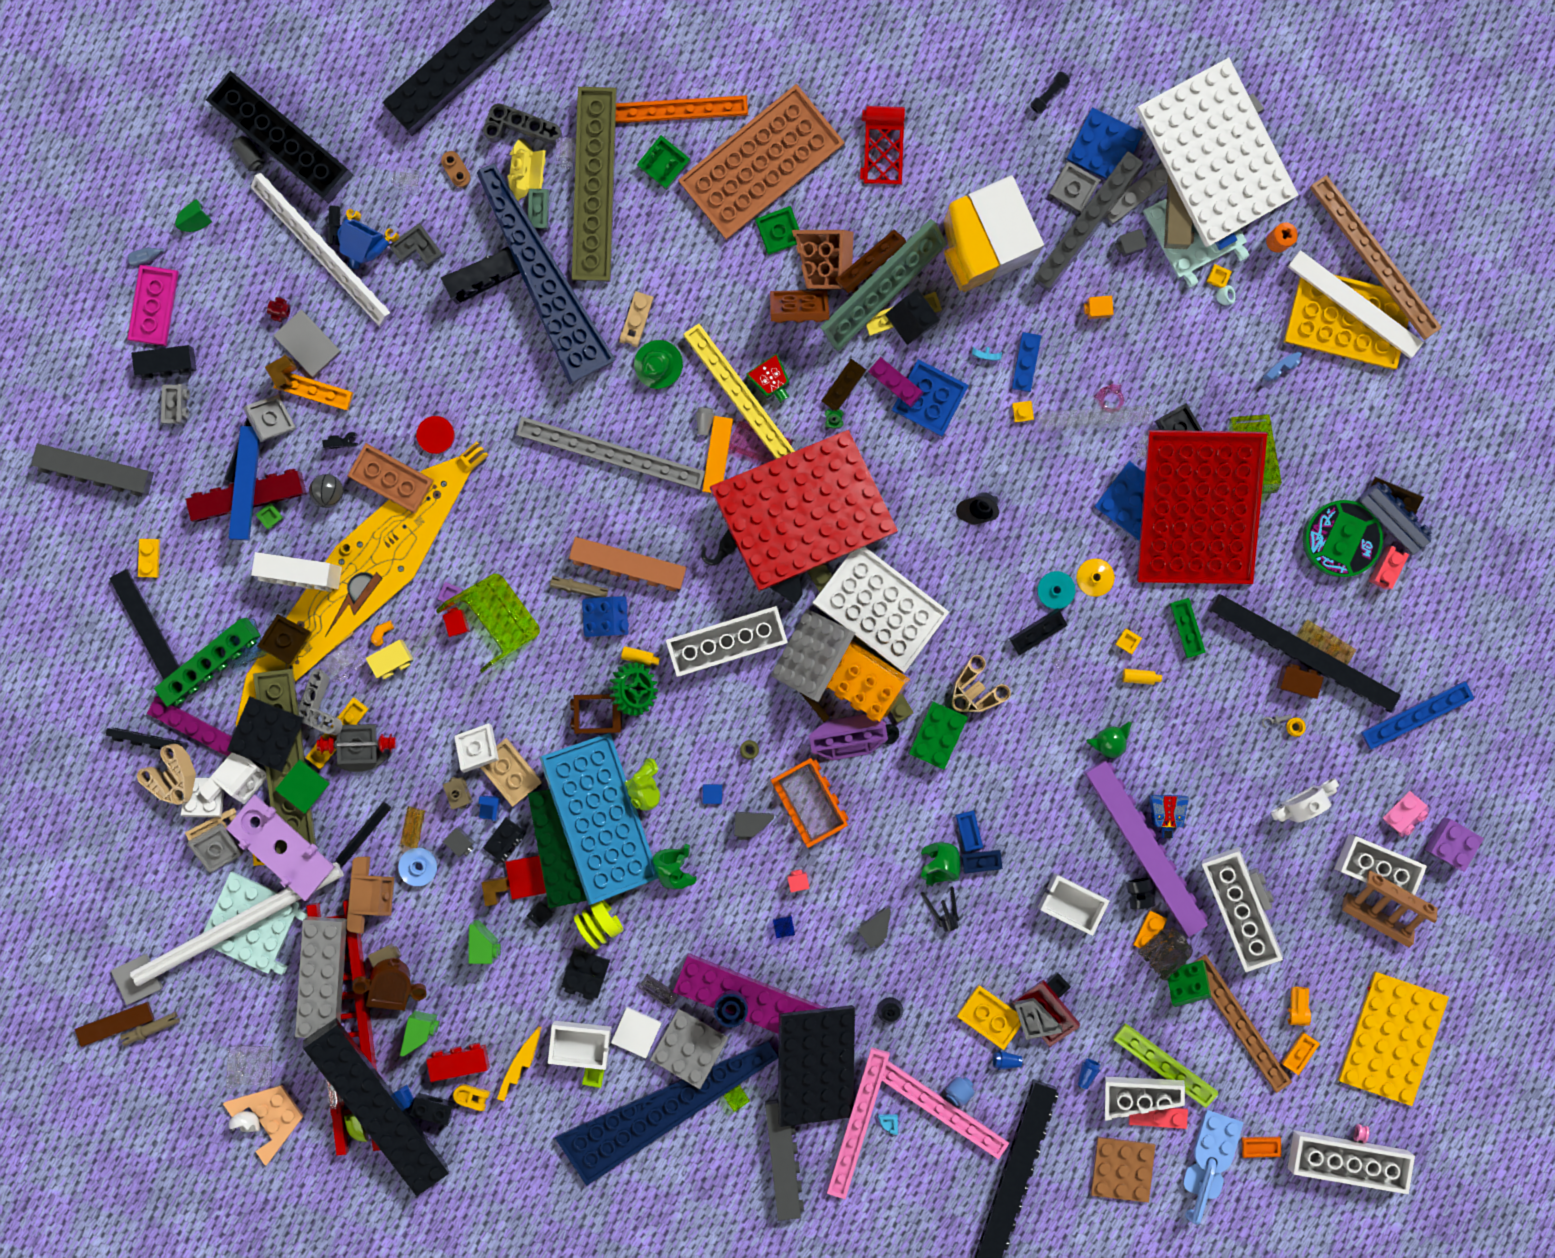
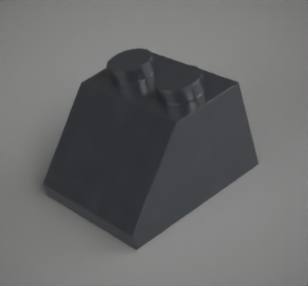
M918 288L885 314L907 346L940 321Z

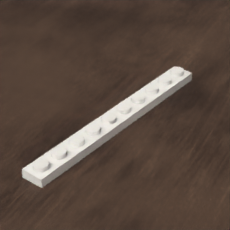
M261 173L255 175L251 184L254 192L379 327L383 325L390 315L386 306L349 269L348 265L336 255L335 251L323 241L322 237L310 227L309 223L298 214L296 209L273 187L271 182Z

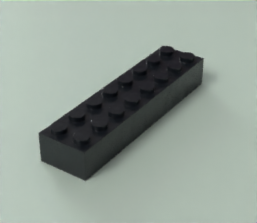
M229 71L207 97L206 101L328 204L353 176L349 169L232 71Z

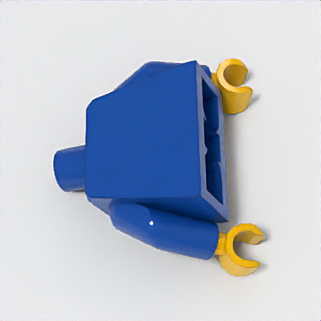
M348 209L346 211L348 218L342 222L337 231L340 252L349 257L348 267L359 269L360 263L373 261L390 245V241L396 242L399 239V234L395 233L393 237H390L394 230L387 229L385 232L386 237L383 238V234L358 222L361 219V214L358 211L353 215L354 211Z

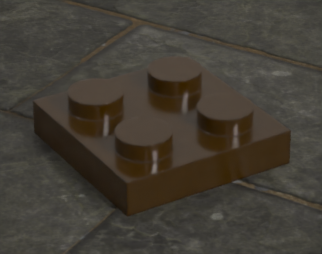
M277 614L257 647L292 666L312 633Z

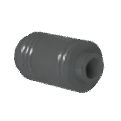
M241 136L234 140L232 144L233 150L248 171L257 172L261 170L265 160L250 139Z

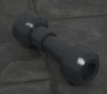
M1058 72L1054 76V82L1049 86V89L1030 103L1032 110L1037 114H1042L1047 108V103L1051 100V97L1060 88H1065L1070 83L1069 76L1064 72Z

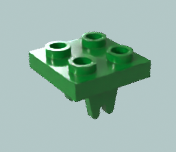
M660 135L637 163V167L667 190L690 163L691 159Z
M1203 960L1166 970L1171 1001L1174 1007L1212 997L1206 965Z

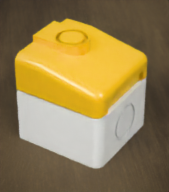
M1012 175L952 201L943 221L949 246L948 249L944 250V255L959 290H963V292H967L991 281V279H996L1035 261L1044 247L1041 236Z

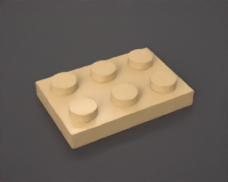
M505 738L496 746L499 760L480 768L513 807L526 797L528 793H531L542 784L543 781L508 738Z

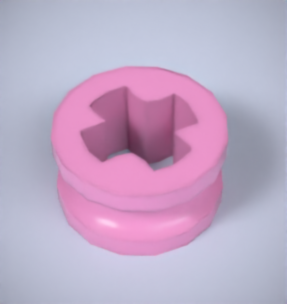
M1357 1124L1353 1136L1354 1141L1358 1142L1361 1140L1362 1143H1366L1369 1138V1127H1362V1125Z

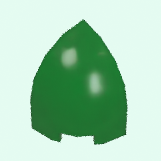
M196 199L180 211L175 225L181 231L196 232L212 223L209 215L202 211L201 207L203 206Z

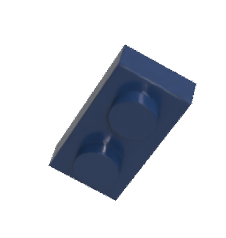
M1000 849L962 854L964 874L1003 869Z

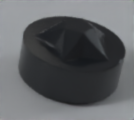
M886 724L888 740L885 743L893 744L899 737V729L892 724Z

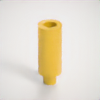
M624 646L621 655L622 660L637 662L638 664L650 667L652 664L659 665L660 658L654 657V653Z
M1124 668L1122 682L1154 685L1155 682H1162V675H1157L1155 671Z

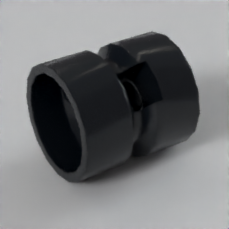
M1140 878L1126 882L1128 893L1131 894L1129 898L1131 909H1146L1156 905L1154 894L1150 892L1153 889L1151 878ZM1145 893V896L1137 897V894Z

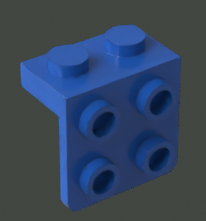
M626 596L583 599L584 636L628 635L629 623Z

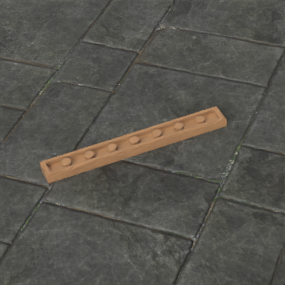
M1204 954L1194 962L1200 960L1205 962L1211 998L1275 1093H1278L1291 1084L1292 1081L1207 955Z

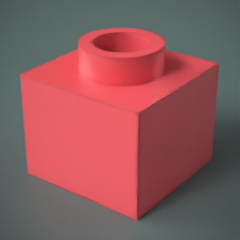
M802 869L791 871V875H787L790 892L810 889L807 873L802 872Z

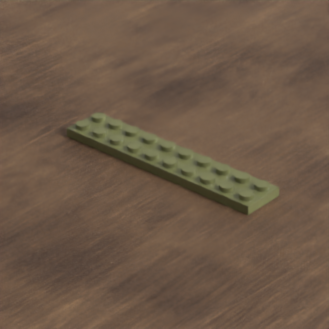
M578 87L572 255L573 281L611 282L617 88Z
M293 669L253 673L256 699L299 715ZM300 729L283 772L265 766L270 806L277 810L275 813L306 841L316 845L312 808L304 814L275 790L298 760L301 759L305 762L302 732ZM279 840L276 842V852L283 854L287 849V843L284 840Z

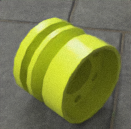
M605 900L590 905L593 914L584 909L581 911L582 915L578 913L574 916V921L580 934L595 950L600 948V942L603 944L607 943L605 933L614 938L624 931L618 917L615 915L611 918L608 911L612 908Z

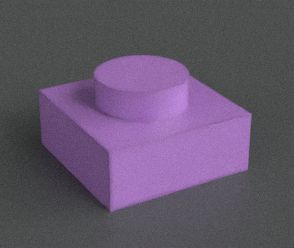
M445 582L438 600L456 607L464 589Z

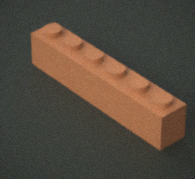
M578 537L574 538L569 559L573 560L574 565L584 567V564L592 565V570L600 572L603 569L610 570L611 575L621 577V574L629 576V580L639 582L640 579L647 580V585L658 587V584L665 585L666 590L676 592L677 589L681 590L687 567Z

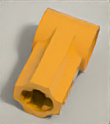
M1291 987L1290 1008H1288L1290 1017L1287 1019L1289 1025H1310L1311 1012L1308 1008L1309 988Z

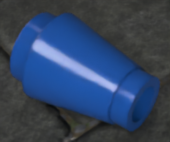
M1004 1051L994 1052L993 1067L998 1068V1070L1021 1068L1022 1056Z
M1089 1058L1082 1062L1078 1086L1084 1089L1089 1088L1100 1072V1064Z

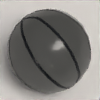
M322 474L311 482L309 495L311 500L319 507L331 508L341 501L343 486L337 477L330 474Z

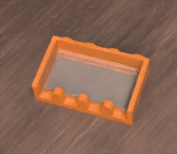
M811 757L770 779L807 848L847 827L846 821L849 820L845 811H840L837 804L840 802L835 793H830L828 787L831 785L826 776L822 777L819 770H821L819 763L816 759L812 760Z

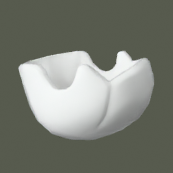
M239 1112L230 1119L229 1129L234 1131L235 1128L239 1127L242 1132L260 1131L259 1118L253 1112Z

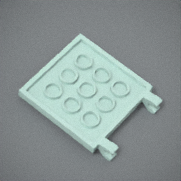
M1166 199L1143 210L1177 278L1184 277L1189 288L1198 283V279L1192 271L1232 250L1235 251L1239 261L1249 256L1247 249L1243 246L1247 241L1241 229L1234 232L1237 241L1220 251L1215 243L1205 247L1195 225H1192L1191 232H1194V242L1188 249L1164 248Z
M233 871L230 872L204 932L279 892ZM296 901L211 948L267 974L273 970L282 975L286 972L288 966L276 961L295 917L303 921V919L308 917L307 911L300 909L302 903Z

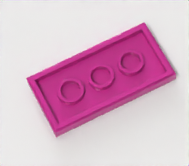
M145 265L139 266L127 340L167 347L179 271Z

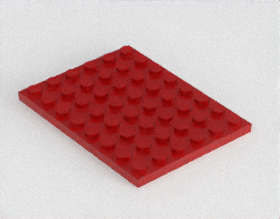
M849 429L710 486L713 497L758 592L898 532Z
M1148 430L1137 573L1138 582L1253 584L1268 433Z

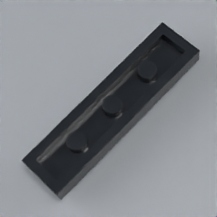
M114 727L107 728L105 735L112 737L111 740L123 742L125 739L130 740V744L142 746L143 743L150 744L149 748L158 750L170 744H178L186 750L188 742Z

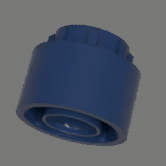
M734 990L725 991L720 994L716 999L714 1015L717 1021L729 1028L737 1027L745 1021L748 1014L746 998L740 992ZM732 1004L736 1006L737 1010L734 1013H728L726 1006Z

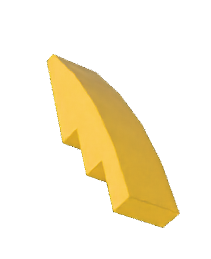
M538 1026L514 1058L503 1080L497 1097L498 1100L505 1101L510 1084H518L523 1066L530 1068L532 1065L542 1027Z

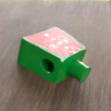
M777 353L746 373L747 378L767 399L775 395L778 401L782 403L790 397L784 387L790 384V381Z

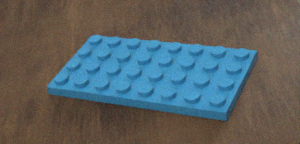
M611 733L540 756L539 759L588 904L597 903L658 879L653 865V857L636 807L631 803L632 799L624 784L626 777Z

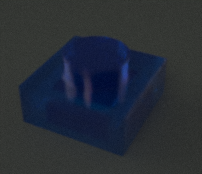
M792 915L773 919L776 939L795 935Z

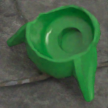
M1128 721L1120 728L1115 726L1107 727L1101 730L1096 738L1087 739L1086 742L1108 759L1120 757L1127 749L1126 740L1129 737L1132 723Z

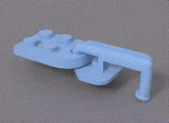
M1205 1110L1194 1146L1196 1163L1186 1169L1183 1180L1185 1189L1198 1195L1194 1210L1189 1209L1185 1213V1217L1195 1225L1201 1223L1207 1199H1215L1221 1193L1224 1183L1221 1172L1227 1170L1233 1161L1244 1123L1209 1110Z

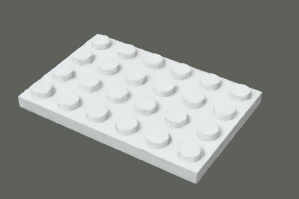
M866 547L849 553L812 602L813 605L839 625L855 632L854 636L902 673L906 672L949 614V611Z

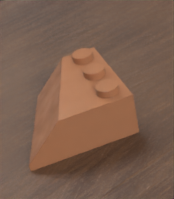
M792 230L793 236L796 237L798 245L796 248L801 257V268L807 289L844 290L837 284L835 279L852 265L854 232L847 230Z

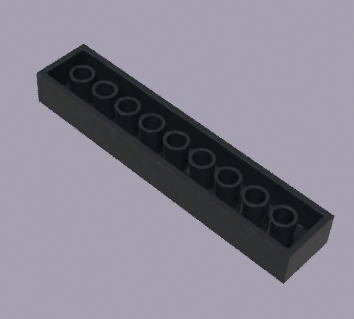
M495 0L382 102L383 105L404 129L413 136L553 9L550 1Z
M337 1018L303 1040L304 1051L416 1197L449 1174L448 1165Z

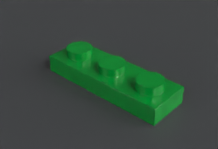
M1185 598L1169 603L1186 658L1206 653L1190 599Z

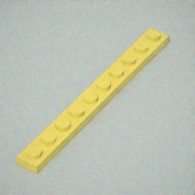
M698 323L685 332L683 337L774 458L778 459L795 452L701 325Z

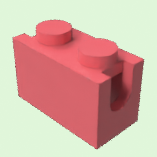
M1393 546L1385 547L1369 582L1385 590L1393 589L1409 554L1395 551L1396 548Z

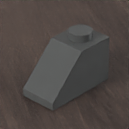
M736 812L734 836H738L739 840H750V837H754L774 819V813Z
M888 905L857 927V930L870 948L874 946L878 948L885 943L884 939L887 937L891 913Z

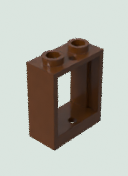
M610 694L574 695V699L570 700L571 710H574V718H571V729H574V734L621 733L622 710H617L619 704H612L613 728H580V700L612 699L613 703L615 697H610Z

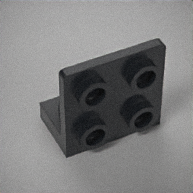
M505 817L483 849L496 858L494 861L496 865L500 862L504 863L513 853L511 848H515L523 840L524 836L522 834L525 830Z

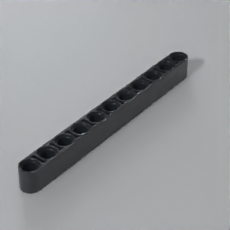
M1218 594L1209 609L1210 613L1217 614L1222 620L1235 624V627L1244 632L1251 633V636L1260 641L1268 642L1269 646L1278 651H1284L1285 655L1294 660L1302 661L1303 665L1318 670L1321 675L1328 679L1329 677L1334 679L1337 684L1352 689V692L1368 698V701L1386 708L1385 710L1392 713L1401 697L1396 691L1225 596Z

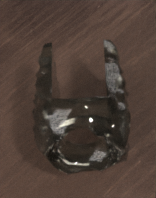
M1174 926L1169 929H1161L1148 943H1145V946L1138 950V954L1141 957L1143 956L1146 962L1149 961L1148 966L1154 969L1155 973H1158L1160 975L1159 978L1163 981L1167 980L1171 974L1185 965L1193 953L1192 946L1188 944L1187 939Z

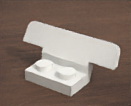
M231 753L201 787L200 793L211 803L224 789L230 796L245 804L267 779L266 771L252 760Z

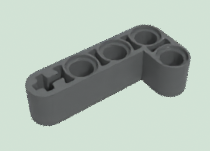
M500 103L494 104L490 108L483 127L484 135L492 143L501 140L506 128L552 145L559 144L563 138L562 131L557 124ZM498 111L504 112L501 118L495 117ZM522 118L520 124H513L514 119ZM535 124L540 125L539 130H537V131H532V130H531V127H532L533 125H535ZM491 129L498 130L494 136L488 134ZM554 131H556L557 135H553V137H551L549 133H554Z

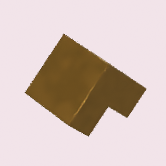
M284 355L265 366L276 388L284 391L293 386L288 377V374L297 369L292 358Z
M508 876L486 879L481 882L485 906L497 905L500 902L499 892L510 889Z

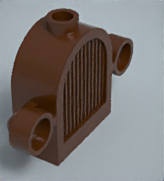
M398 958L380 961L372 969L370 979L359 976L352 983L355 993L363 994L367 991V1007L405 1011L409 995L416 1001L423 1000L427 995L425 985L421 983L411 984L410 970Z

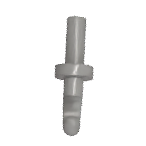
M1291 714L1282 717L1276 715L1274 719L1265 717L1262 720V725L1267 728L1264 725L1266 719H1270L1272 724L1277 723V725H1280V722L1292 719Z

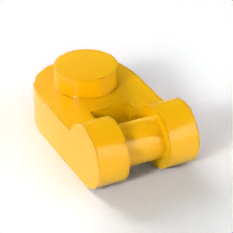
M462 1084L455 1089L453 1098L459 1105L478 1111H485L486 1098H489L490 1091ZM473 1095L479 1096L478 1101L472 1100Z

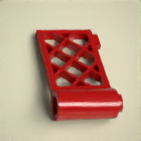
M866 106V110L862 109V121H865L866 126L864 168H860V180H864V184L902 185L905 107ZM869 130H878L882 137L874 143L869 137ZM891 130L900 131L899 139L895 143L886 136ZM883 138L892 145L884 153L877 146ZM874 147L881 154L875 162L869 157V152ZM892 148L899 153V158L894 163L886 156ZM883 157L891 164L884 172L876 165ZM874 166L881 175L877 179H868V171ZM893 167L898 172V180H890L885 174Z

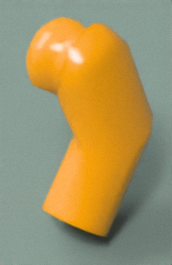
M391 620L374 628L370 638L375 646H381L384 643L382 638L384 633L394 629Z

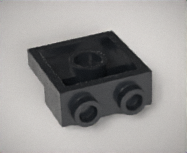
M574 948L561 987L565 988L564 991L569 994L579 992L583 994L582 997L585 999H598L610 959Z

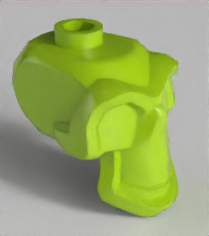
M647 758L632 778L624 782L632 799L631 803L633 806L644 811L654 809L659 804L661 797L660 791L656 787V782L652 778L659 770L655 760L652 758Z

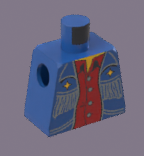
M1149 795L1152 824L1155 827H1162V838H1173V827L1184 826L1189 800L1188 796Z

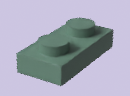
M529 189L528 218L535 229H548V189Z

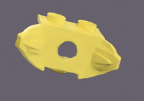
M521 138L517 140L510 152V155H512L510 175H507L509 188L517 201L525 197L529 189H542L544 181L543 171L546 162V151L533 152L531 146Z

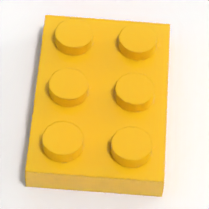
M979 984L956 1015L1003 1050L1022 1026L1017 1011Z

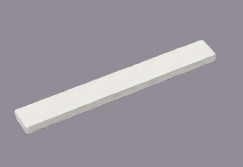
M1301 250L1287 266L1410 359L1413 358L1424 343Z

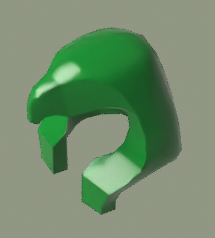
M936 842L922 849V855L927 854L931 858H935L923 867L921 878L926 880L928 886L933 887L935 883L943 881H959L960 856L957 847L949 843Z
M685 844L684 848L664 849L654 855V869L663 887L675 890L683 889L696 883V876L684 873L680 869L684 865V859L689 856L690 845Z

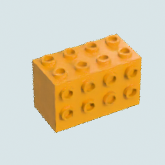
M851 640L826 689L830 688L835 692L834 695L839 699H846L851 702L850 706L854 709L866 712V716L870 720L880 722L887 717L911 679Z

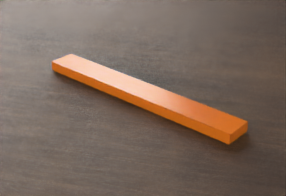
M747 95L616 104V124L748 116Z

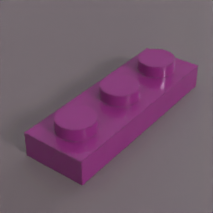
M881 357L868 371L911 408L924 394L922 390Z

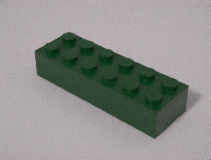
M550 789L528 793L549 908L587 901Z

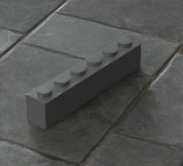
M38 443L36 444L31 466L38 467L37 471L49 474L51 470L56 472V476L68 479V475L75 476V481L86 483L87 480L94 481L93 485L104 488L105 484L112 485V490L123 492L124 489L131 490L130 494L142 497L143 493L149 495L154 472Z
M778 1100L765 1101L778 1221L801 1218V1212H804L803 1199L799 1200V1192H802L801 1180L797 1181L796 1174L800 1173L799 1161H795L794 1154H798L797 1142H793L792 1135H796L795 1125L780 1127L778 1125Z

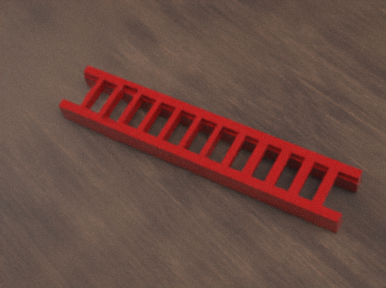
M349 899L343 901L345 915L326 918L347 919ZM320 903L307 905L308 916L321 917ZM346 929V942H348L349 953H345L344 962L350 961L351 972L344 973L343 981H353L359 976L366 978L361 933L350 932ZM354 991L342 992V1000L355 998L356 1012L341 1013V1019L357 1017L358 1031H351L348 1034L351 1038L359 1037L361 1051L377 1071L370 1008L366 1006L367 991L363 994H357ZM328 1082L336 1156L346 1155L349 1152L347 1137L349 1133L346 1128L344 1115L352 1114L350 1109L344 1110L343 1100ZM371 1138L373 1151H380V1148Z

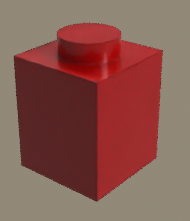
M458 607L446 610L447 614L442 615L449 637L470 632L464 610H458Z

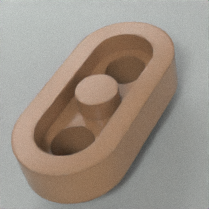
M454 151L444 153L441 163L453 184L459 188L468 186L471 181V175L460 156ZM449 158H454L452 163H448ZM463 174V179H457L458 175Z

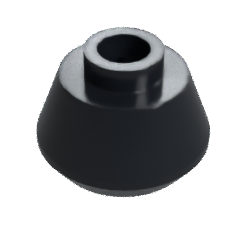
M888 997L879 1003L877 1013L883 1022L893 1024L901 1019L903 1006L898 999Z

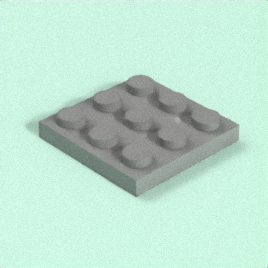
M678 1009L650 1060L701 1089L729 1037L685 1011Z

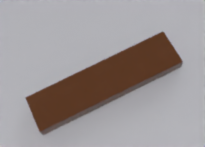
M147 1001L80 1026L74 1030L80 1046L83 1047L150 1022L155 1018Z

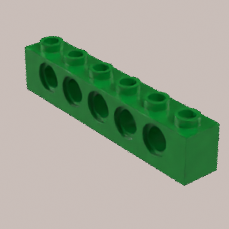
M248 618L239 619L153 689L167 707L172 705L177 707L185 702V697L188 694L196 693L200 689L199 685L203 682L206 684L214 678V673L226 669L229 666L227 664L232 659L234 661L243 655L242 651L245 648L250 649L257 644L256 640L261 635ZM236 636H237V637L239 638V640H240L239 645H237V644L235 643V637H236ZM221 648L225 650V656L221 655ZM207 659H208V660L210 661V663H211V667H210V668L206 665ZM193 671L196 673V679L192 677ZM178 683L182 685L181 691L178 688Z

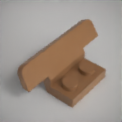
M356 857L352 862L347 930L354 933H364L365 915L391 916L394 877L369 876L370 857Z

